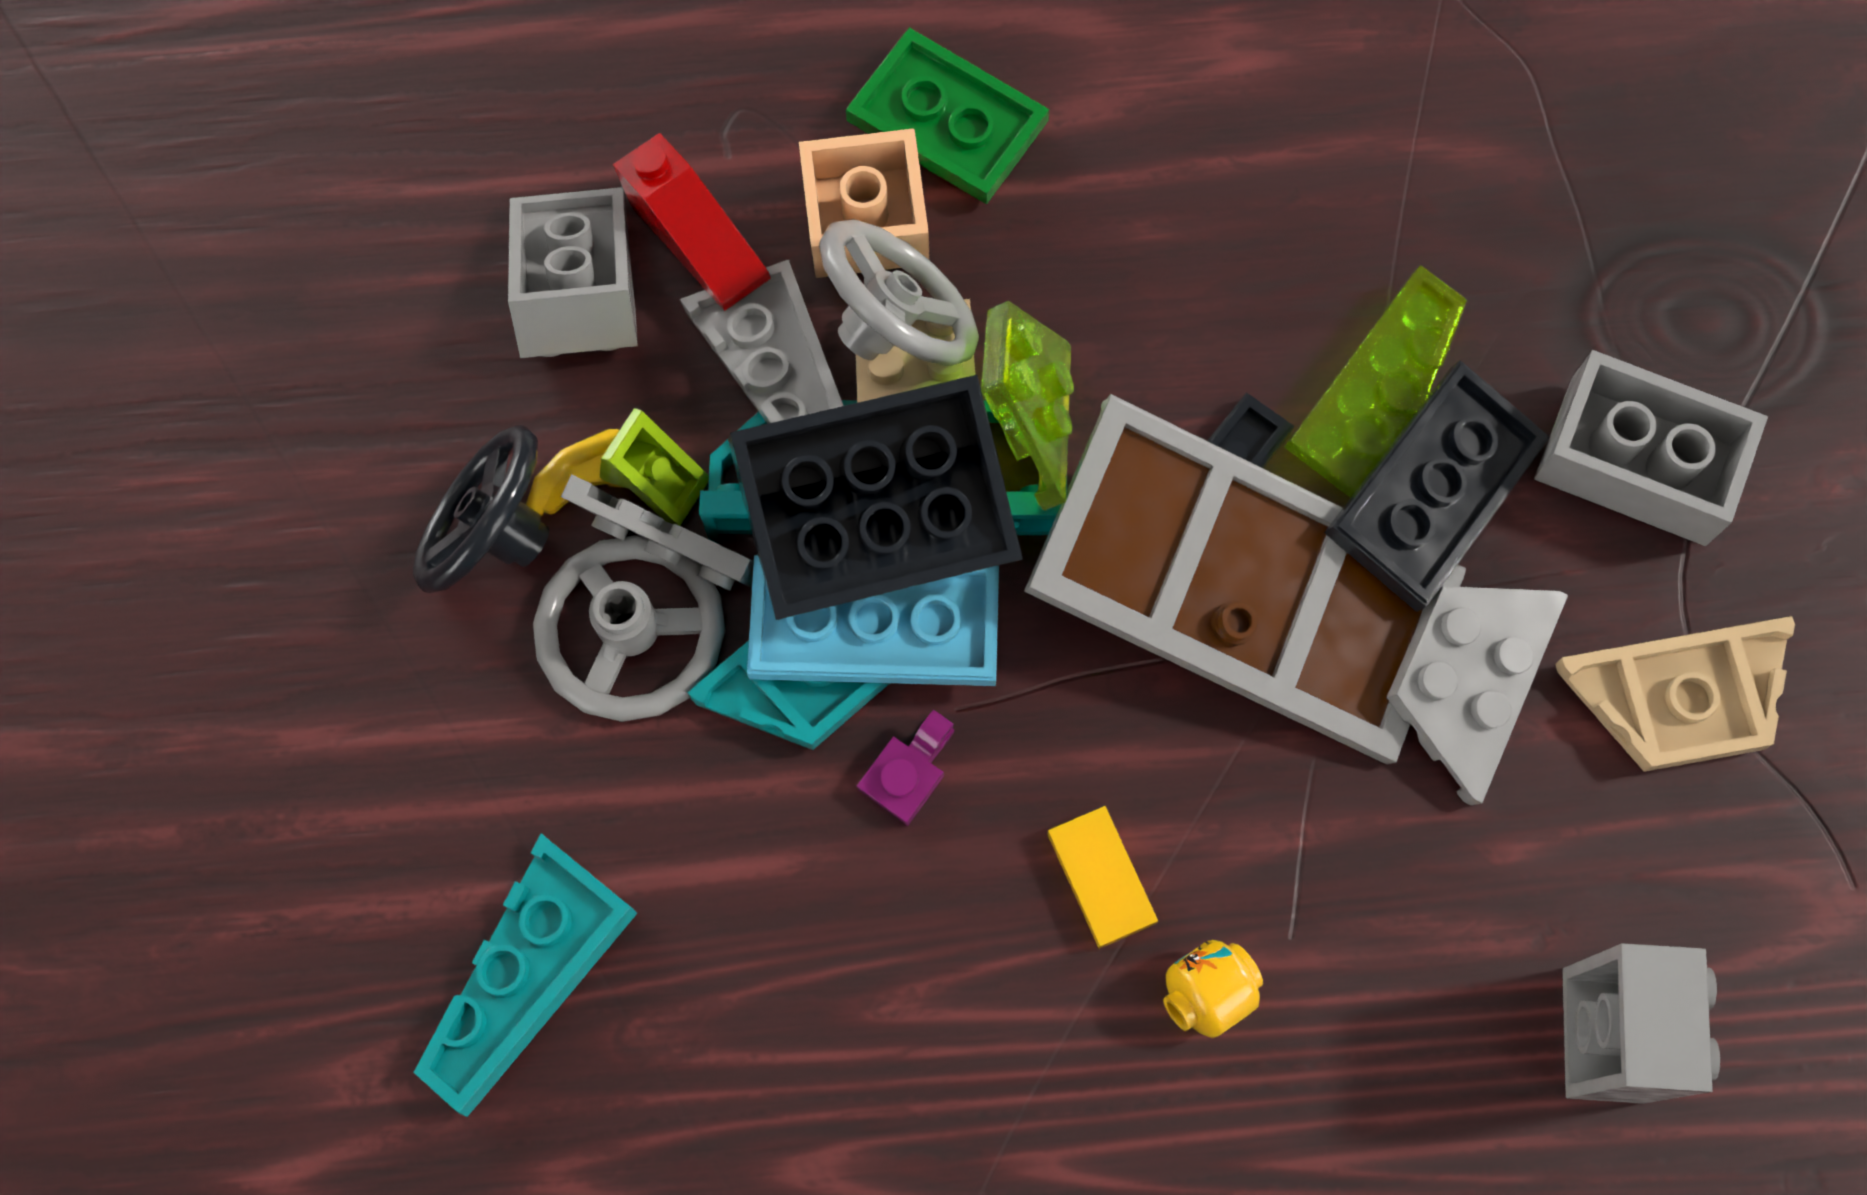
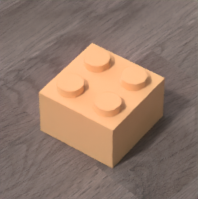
M914 129L799 142L816 278L828 277L823 267L819 242L828 226L838 221L855 219L881 227L892 233L895 237L906 241L929 259V232ZM844 246L847 260L854 272L861 273L847 247ZM875 252L885 270L901 268L895 262Z

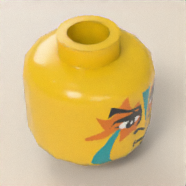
M1208 940L1169 967L1166 972V986L1169 995L1164 997L1163 1002L1170 1017L1182 1030L1187 1031L1192 1027L1204 1036L1215 1038L1259 1007L1260 993L1258 988L1263 985V979L1256 963L1241 946L1235 943L1228 946L1221 941Z

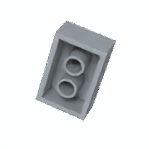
M1592 350L1571 378L1534 480L1707 546L1733 521L1768 416Z
M1621 943L1562 968L1566 1099L1644 1104L1713 1092L1712 1081L1716 1080L1720 1070V1051L1717 1041L1714 1038H1710L1709 1010L1715 1005L1717 983L1714 971L1711 968H1707L1706 949Z

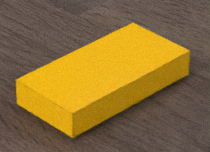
M1106 806L1048 830L1047 835L1099 949L1157 924L1158 919Z

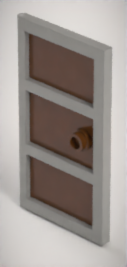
M1110 394L1101 404L1100 415L1024 592L1388 765L1397 762L1410 724L1403 721L1387 699V695L1425 608L1416 612L1324 533L1342 510V507ZM1457 564L1441 587H1460L1466 568Z

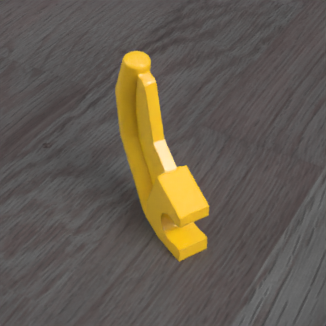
M604 430L560 450L534 478L526 505L538 512L541 517L544 513L555 514L569 502L562 498L561 495L571 474L591 483L593 486L607 484L611 487H621L600 478L601 458L619 430Z

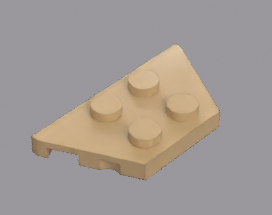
M1792 616L1562 657L1555 665L1558 674L1638 766L1646 772L1761 751L1774 745L1779 717L1776 712V702L1779 696L1783 694L1787 670L1782 669L1787 639L1793 636L1795 623Z

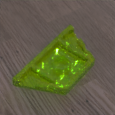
M1006 301L987 310L981 391L994 417L1002 426L1005 438L1016 460L1018 461L1031 455L1039 471V488L1034 495L1039 505L1045 511L1066 502L1068 435L1072 433V422L1069 416V396L1074 390L1070 375L1071 345L1067 340L1010 301Z

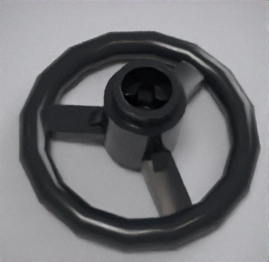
M516 425L500 431L483 445L461 470L441 499L424 530L415 554L413 577L423 592L435 593L449 589L465 577L487 552L505 564L515 562L525 567L542 550L549 535V527L540 522L541 515L521 502L535 470L538 454V439L526 426ZM511 453H513L512 459L506 472L508 456ZM482 483V487L479 490L477 487ZM454 517L460 520L458 527L447 535Z

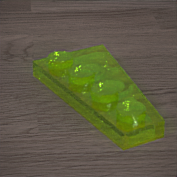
M1420 265L1408 278L1284 447L1351 498L1430 395L1429 392L1437 371L1443 366L1467 299Z

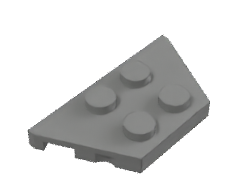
M1441 587L1425 608L1393 681L1387 699L1403 721L1415 728L1420 744L1433 761H1442L1461 787L1457 794L1463 802L1469 805L1482 804L1568 597L1567 594L1561 591Z

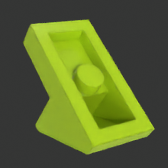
M635 408L601 458L600 478L602 480L630 489L664 521L679 526L700 496V491H703L709 482V475L642 410Z

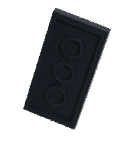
M1459 360L1447 371L1324 533L1412 609L1418 612L1428 606L1550 437Z

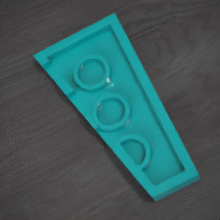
M542 833L531 851L534 858L520 883L515 881L503 903V906L507 909L490 941H483L472 961V964L476 965L464 990L461 995L453 997L413 1072L456 1112L466 1117L470 1115L637 915V912Z

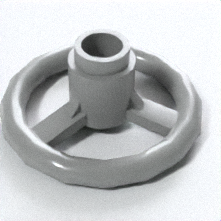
M855 219L833 222L828 226L819 242V249L825 272L839 295L849 305L842 314L843 323L838 328V334L843 343L853 353L861 358L874 360L879 354H887L893 346H896L920 360L944 366L963 363L973 357L979 341V334L973 314L957 288L934 263L909 243L895 237L892 233L881 227ZM844 246L847 247L863 274L864 284L859 280L848 262ZM875 252L895 262L915 278L933 298L921 296L922 290L920 286L906 273L895 270L893 273L886 271ZM916 320H923L952 326L955 338L949 342L932 338L912 327V324Z
M638 535L627 536L624 541L619 538L601 540L568 558L544 587L533 621L536 658L554 691L584 713L621 722L660 716L689 699L690 696L687 692L716 667L726 631L721 594L714 583L697 576L702 564L683 555L677 566L644 551L649 539ZM632 559L663 565L686 582L698 602V607L654 609L648 596L639 586L625 581L613 582L602 566L607 563ZM580 580L583 581L593 596L589 607V618L593 628L603 642L585 683L572 674L561 655L557 630L564 601ZM700 634L693 658L676 679L648 694L629 697L609 695L626 656H635L645 652L653 645L659 635Z

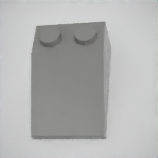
M623 187L510 198L508 304L520 358L554 357L566 353L595 350L612 351L624 347L638 346L635 297Z

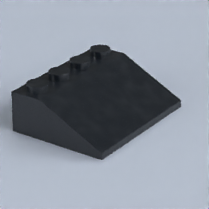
M978 375L730 432L728 441L743 502L776 620L1023 559Z

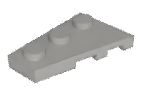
M571 474L561 497L595 514L596 516L591 526L623 541L629 531L647 538L649 541L644 551L676 566L682 555L702 564L697 576L729 591L735 581L752 588L754 565L752 560L679 525L668 523L663 518L627 500L617 499L593 486L591 483Z

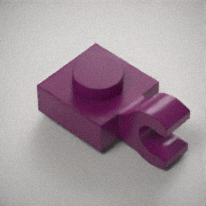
M933 709L920 726L909 747L893 736L858 783V790L908 826L944 777V772L934 766L932 761L955 732L952 728L954 724Z

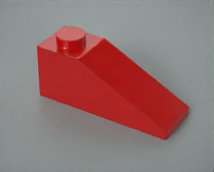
M658 133L613 164L634 211L724 311L771 279L769 271L693 168L661 133Z

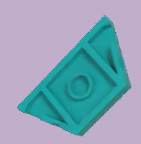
M747 641L687 693L697 706L814 750L890 683L749 679L747 675L749 641Z

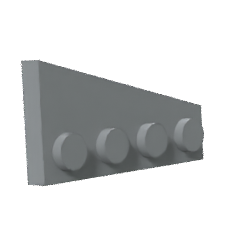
M789 260L766 267L771 279L726 311L717 304L706 290L680 299L686 314L767 424L843 406Z

